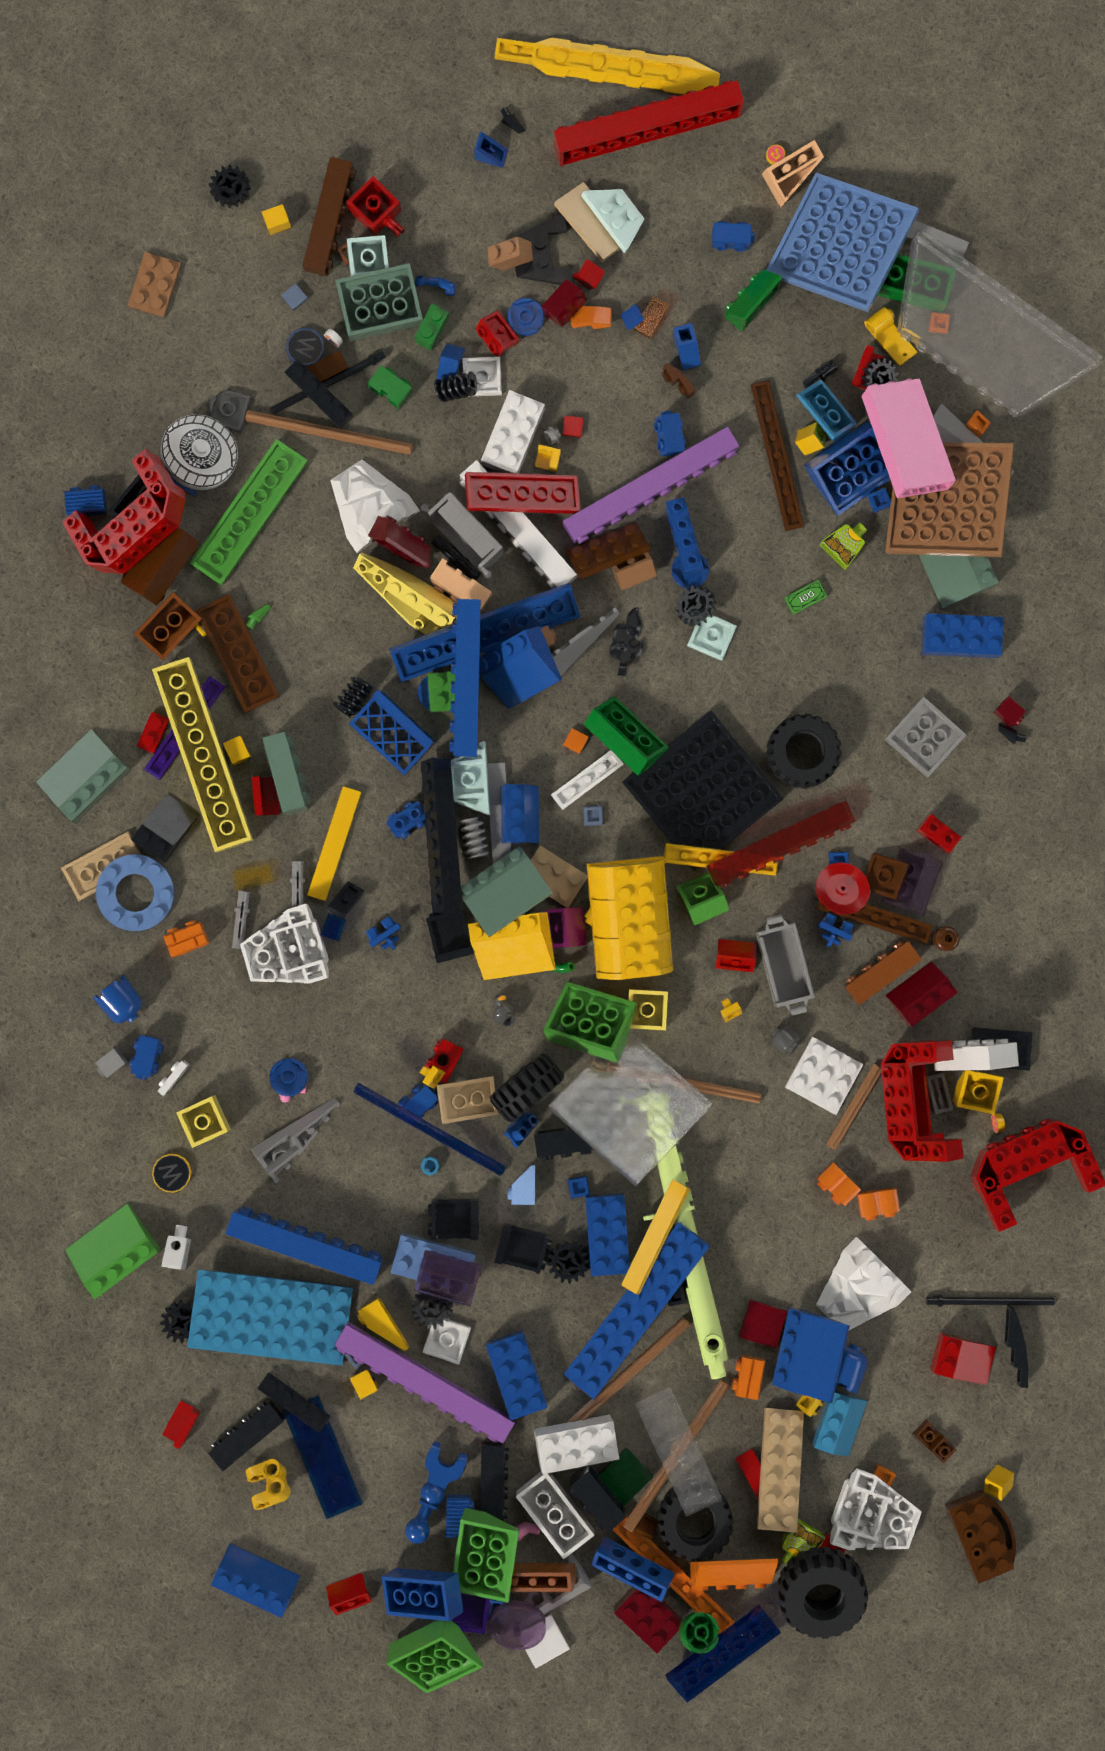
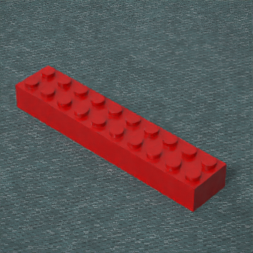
M731 80L725 81L715 87L713 85L707 86L697 92L692 90L679 97L676 95L670 96L667 100L660 102L658 100L652 101L646 106H634L624 112L621 110L615 111L609 116H597L591 121H579L569 127L560 126L557 130H554V147L559 165H567L739 118L742 114L744 100L738 80L733 82Z

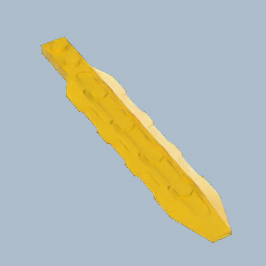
M497 38L496 60L530 64L550 76L588 79L591 82L623 84L626 87L651 88L685 95L692 90L697 92L711 85L714 87L719 86L720 73L688 57L649 54L641 50L631 49L629 51L608 48L606 45L574 43L570 40L549 38L537 43Z

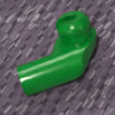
M554 958L556 970L550 971L558 973L572 972L575 969V965L573 962L557 964V959Z

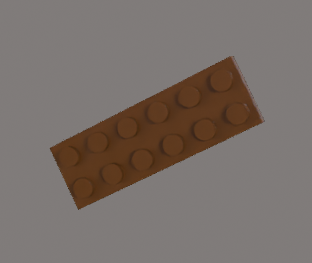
M228 594L195 610L197 615L202 618L200 621L245 713L251 712L279 698L280 695L232 596Z

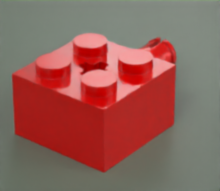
M374 176L346 202L348 211L374 236L384 227H387L396 238L401 236L399 233H404L405 228L394 219L402 211L400 202Z

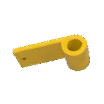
M882 307L866 319L864 324L877 342L900 367L915 356L917 351L894 325L893 318L895 315L890 308Z

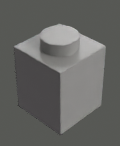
M113 1048L95 1063L98 1066L96 1069L99 1074L109 1078L127 1065L128 1061L118 1048Z

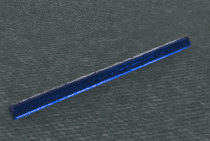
M357 1083L354 1087L353 1092L497 1175L501 1176L504 1173L505 1166L361 1083Z

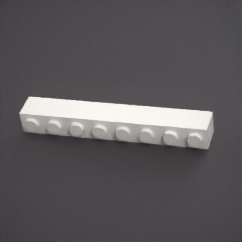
M476 460L460 474V479L462 480L460 484L466 490V472L487 471ZM485 511L490 519L495 518L499 524L497 526L504 534L507 532L511 536L509 539L516 548L519 546L524 551L522 553L523 557L528 562L532 560L536 565L534 567L536 572L541 577L543 575L546 576L548 579L547 584L551 589L571 583L577 578V574L523 512Z

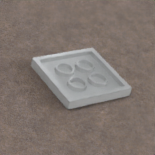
M922 697L884 740L928 778L962 741L966 734L925 697Z

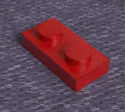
M151 712L136 746L155 754L170 720L155 712Z

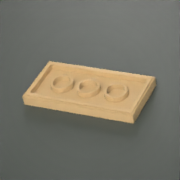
M583 182L555 201L554 206L598 259L603 262L621 248L581 197L584 191L590 190Z
M129 831L61 867L78 901L96 893L98 879L105 867L112 861L125 855L141 854L136 843L131 840L132 836Z

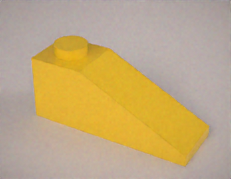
M380 1297L359 1308L357 1317L362 1325L366 1324L368 1329L404 1351L409 1348L407 1341Z

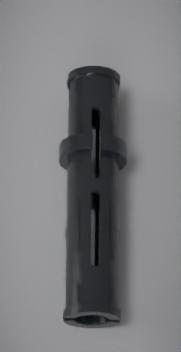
M440 535L434 538L431 544L457 566L459 570L470 579L476 581L479 578L481 572L469 563L470 560L461 556Z

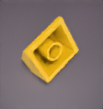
M964 1070L957 1081L952 1101L957 1107L994 1115L1004 1077L974 1070Z

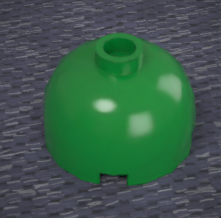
M690 1613L684 1617L680 1624V1640L689 1651L708 1653L718 1643L719 1626L715 1618L708 1613Z

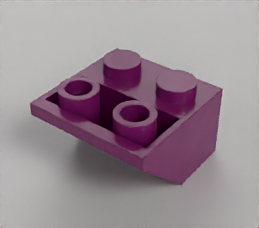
M583 907L545 910L548 913L553 948L586 946Z

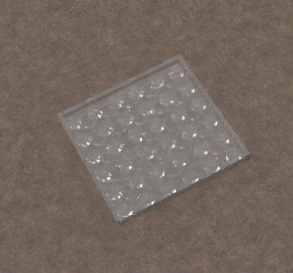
M629 1031L626 1045L618 1063L597 1057L548 1108L632 1184L637 1186L713 1106V1103Z

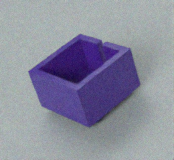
M461 1593L463 1613L451 1621L458 1625L462 1631L485 1634L490 1599Z

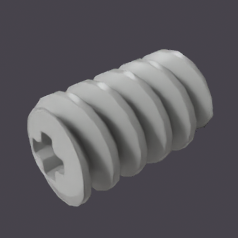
M480 817L459 821L460 825L465 826L460 829L461 832L467 833L462 836V840L468 841L463 844V847L469 848L464 852L465 855L471 856L467 859L489 854V852L483 851L488 845L482 843L486 837L480 836L481 833L485 832V829L479 828V826L484 824L482 821L477 820Z

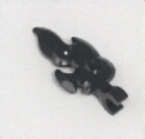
M634 608L628 613L625 628L619 623L613 631V643L610 646V654L613 658L620 660L618 675L625 676L628 661H633L632 656L640 657L643 651V642L639 640L637 645H631V641L639 637L641 629L638 608Z

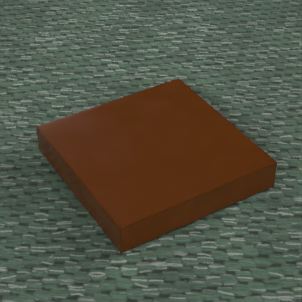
M873 852L865 874L870 885V892L897 901L910 864Z

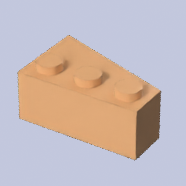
M815 140L768 167L762 173L780 207L784 205L824 158Z
M442 558L430 577L434 589L441 593L449 594V598L456 603L457 599H481V614L492 597V592L474 579H470L462 574V571L458 568L454 569L447 565V561Z

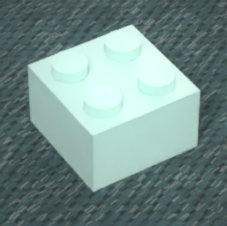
M385 235L347 239L350 276L389 268Z

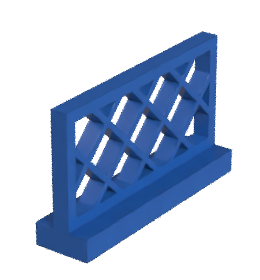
M377 690L369 702L349 723L404 776L436 743L422 727L382 690ZM374 702L380 706V715H370V706ZM384 716H391L394 719V728H384ZM360 717H367L368 729H360L355 724ZM370 717H381V728H371ZM398 729H405L408 732V741H398ZM372 730H381L382 742H374L371 739ZM384 730H395V741H385ZM419 742L424 749L419 754H412L411 743ZM386 743H395L396 755H388L385 752ZM398 743H408L409 754H399ZM400 756H409V765L405 770L399 765Z

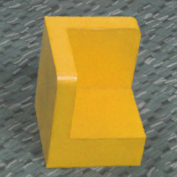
M282 204L262 211L270 235L291 228Z
M816 422L798 430L795 443L804 455H808L824 448L827 435Z
M539 445L535 467L557 472L561 450Z
M241 736L223 743L234 766L252 758Z
M364 1370L357 1375L353 1374L350 1377L360 1399L379 1389L376 1380L373 1381L368 1370Z
M996 1465L985 1478L984 1492L1002 1501L1013 1487L1014 1473L1000 1465Z

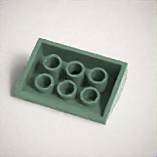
M410 263L335 280L350 341L420 326L423 321Z
M919 555L942 609L990 589L999 583L988 557Z
M91 729L36 783L71 822L77 823L131 769Z
M520 846L461 886L463 901L488 937H491L553 894Z

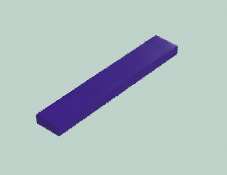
M211 676L208 677L201 687L209 710L225 689L224 685ZM173 729L144 768L145 771L158 780H161L180 753Z

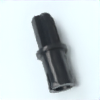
M830 360L820 369H815L812 375L803 380L802 383L805 389L819 380L825 382L828 376L838 370L837 364H833L834 361Z

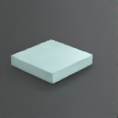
M716 616L712 618L707 617V623L701 621L700 626H695L687 646L722 661L737 625Z

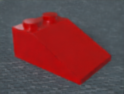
M940 1332L930 1370L934 1374L987 1385L996 1347Z

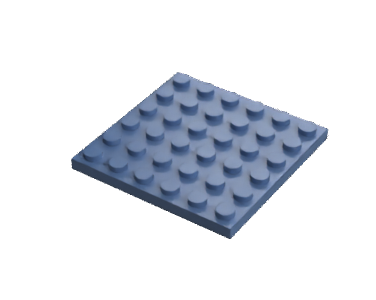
M816 172L766 270L782 277L781 281L869 313L919 214V208Z

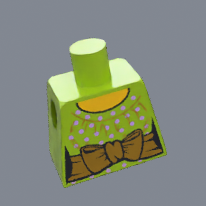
M858 523L853 529L845 524L826 537L820 543V546L846 570L865 544L861 536L867 529L861 523Z
M798 1518L797 1532H784L780 1545L786 1553L781 1560L787 1564L799 1552L803 1550L805 1552L812 1547L819 1548L825 1539L824 1534Z

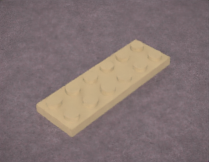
M764 1408L757 1529L797 1532L804 1422L803 1411Z

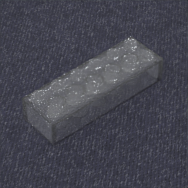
M671 1387L636 1402L635 1405L685 1516L687 1517L721 1501L722 1497Z

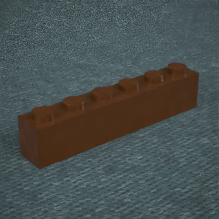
M333 157L329 159L302 265L305 272L327 276V272L332 270L333 260H331L332 253H336L338 242H335L336 237L342 231L341 217H345L347 211L345 201L350 199V182L354 181L356 176V170H354L353 163Z

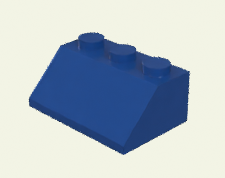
M505 784L500 786L501 844H539V786L526 784Z

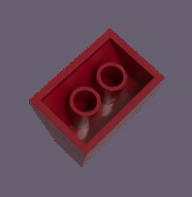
M388 515L386 517L378 516L368 537L406 562L429 569L431 566L430 546L424 543L425 539L416 534L415 536L412 535L409 528L397 525V520Z
M931 961L885 996L907 1026L913 1027L956 995L958 991Z

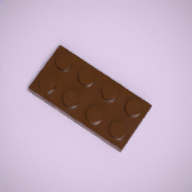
M634 522L568 549L566 552L581 580L649 552L650 547L637 522Z

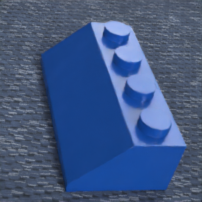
M230 1543L212 1580L211 1586L282 1618L301 1575Z

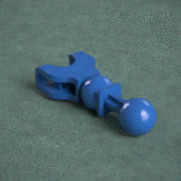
M436 1441L432 1443L425 1460L429 1477L427 1483L421 1488V1498L419 1499V1503L422 1504L417 1518L411 1519L405 1527L407 1539L415 1544L423 1543L429 1537L430 1527L427 1522L432 1509L437 1510L438 1504L445 1497L444 1489H446L449 1482L461 1477L467 1462V1454L460 1453L458 1459L453 1464L445 1465L440 1462L438 1456L441 1445Z

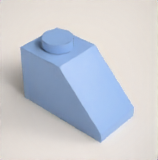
M531 1164L512 1183V1188H508V1200H512L511 1205H535V1164Z

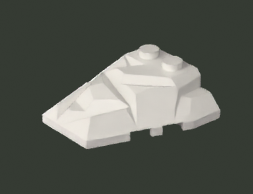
M362 459L331 479L346 538L356 553H359L373 543V539L368 537V534L378 516L386 517L388 515L397 520V524L401 520L407 521L420 512L406 492Z
M308 904L287 909L276 920H272L269 925L257 931L240 944L250 981L313 983L329 978L328 955L318 921L313 918Z
M855 1237L842 1250L837 1265L834 1267L828 1283H826L816 1306L828 1318L850 1325L849 1330L898 1306L911 1291L863 1242Z
M856 1468L851 1474L850 1479L844 1481L831 1517L833 1527L830 1543L847 1550H855V1548L873 1550V1548L881 1547L884 1549H909L922 1511L875 1474Z

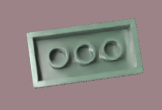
M286 732L264 737L263 742L282 812L290 815L308 810L311 800L309 794L303 788V786H306L304 775L299 773L298 768L301 767L299 757L293 751L296 749L294 738Z

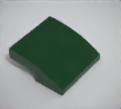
M625 1448L619 1454L618 1460L610 1462L599 1474L600 1478L623 1505L628 1503L654 1477L628 1448Z

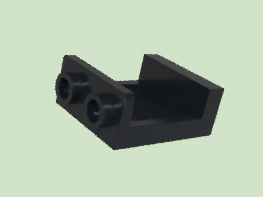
M464 910L452 914L430 913L429 918H425L435 952L436 963L474 954Z
M432 1199V1204H428V1216H432V1223H428V1235H432V1240L452 1238L479 1239V1199Z
M504 1223L494 1263L501 1265L503 1263L540 1274V1270L545 1269L547 1259L544 1258L545 1251L549 1252L552 1240H549V1234Z

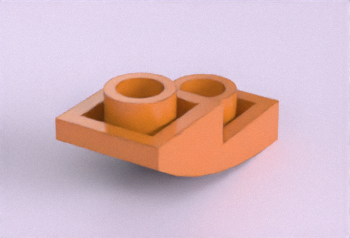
M584 306L572 316L571 326L573 328L592 326L593 329L611 327L612 309L599 306Z

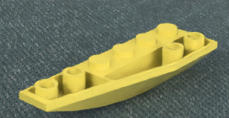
M362 552L359 554L353 568L409 625L427 635L452 626V623H456V615H453V603H456L455 601L421 579L396 566Z

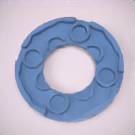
M130 854L115 859L105 867L97 882L96 899L102 914L113 925L128 931H142L157 925L167 916L174 901V884L167 869L160 862L146 855ZM131 874L143 875L149 879L154 889V897L151 904L146 909L137 912L129 911L122 907L116 895L117 885L120 880Z

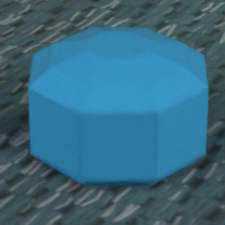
M429 1156L423 1159L420 1166L422 1172L430 1176L437 1173L440 1164L437 1158Z

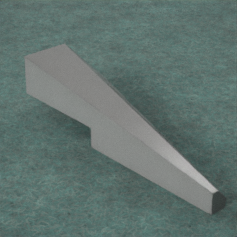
M940 404L933 417L942 442L984 443L944 405Z
M616 607L605 616H602L593 626L587 627L560 649L553 652L552 657L561 677L619 616L620 613Z
M335 1098L250 1149L275 1184L280 1180L277 1175L283 1168L288 1170L291 1167L288 1163L290 1159L297 1154L301 1155L318 1134L316 1128L323 1120L327 1123L330 1119L327 1114L335 1107H340L339 1102Z
M572 1553L560 1563H575L577 1583L573 1591L530 1592L524 1599L527 1604L522 1611L516 1610L513 1613L515 1617L513 1622L509 1626L503 1625L502 1630L504 1634L509 1635L592 1587L587 1573Z

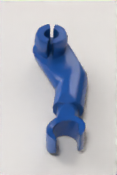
M419 275L414 281L415 287L422 285L438 286L446 289L445 293L447 296H454L456 294V285L441 277H428V279H425V276Z

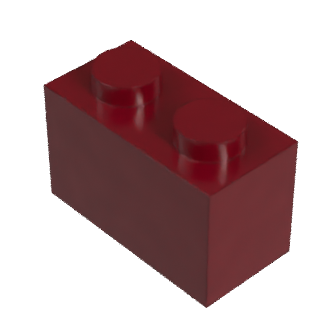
M565 279L541 308L550 320L563 328L571 320L572 316L583 307L587 298L581 288Z

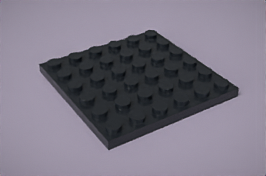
M712 710L667 745L669 747L667 751L649 769L640 775L634 772L622 782L671 844L720 850L783 800L782 796ZM690 866L693 871L699 868L696 866Z

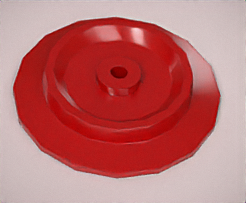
M838 862L828 865L819 873L816 880V893L819 901L828 910L836 914L849 915L858 912L866 905L870 897V885L867 877L859 868L849 863Z

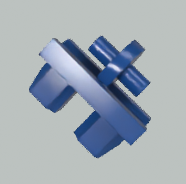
M827 913L823 920L818 923L817 927L831 933L830 935L823 933L821 938L827 940L826 946L830 947L832 943L839 946L841 942L835 936L851 941L853 935L850 934L853 924L843 921L840 929L833 927L837 917Z
M389 916L381 921L386 929L382 934L378 932L375 926L366 931L370 940L368 943L371 947H375L386 940L381 945L382 949L385 950L390 946L392 950H395L394 943L400 939L397 935L391 939L389 937L400 930L401 926L399 923L396 924Z
M527 1111L510 1123L504 1134L512 1141L515 1148L519 1147L537 1126L539 1120L534 1114H529Z

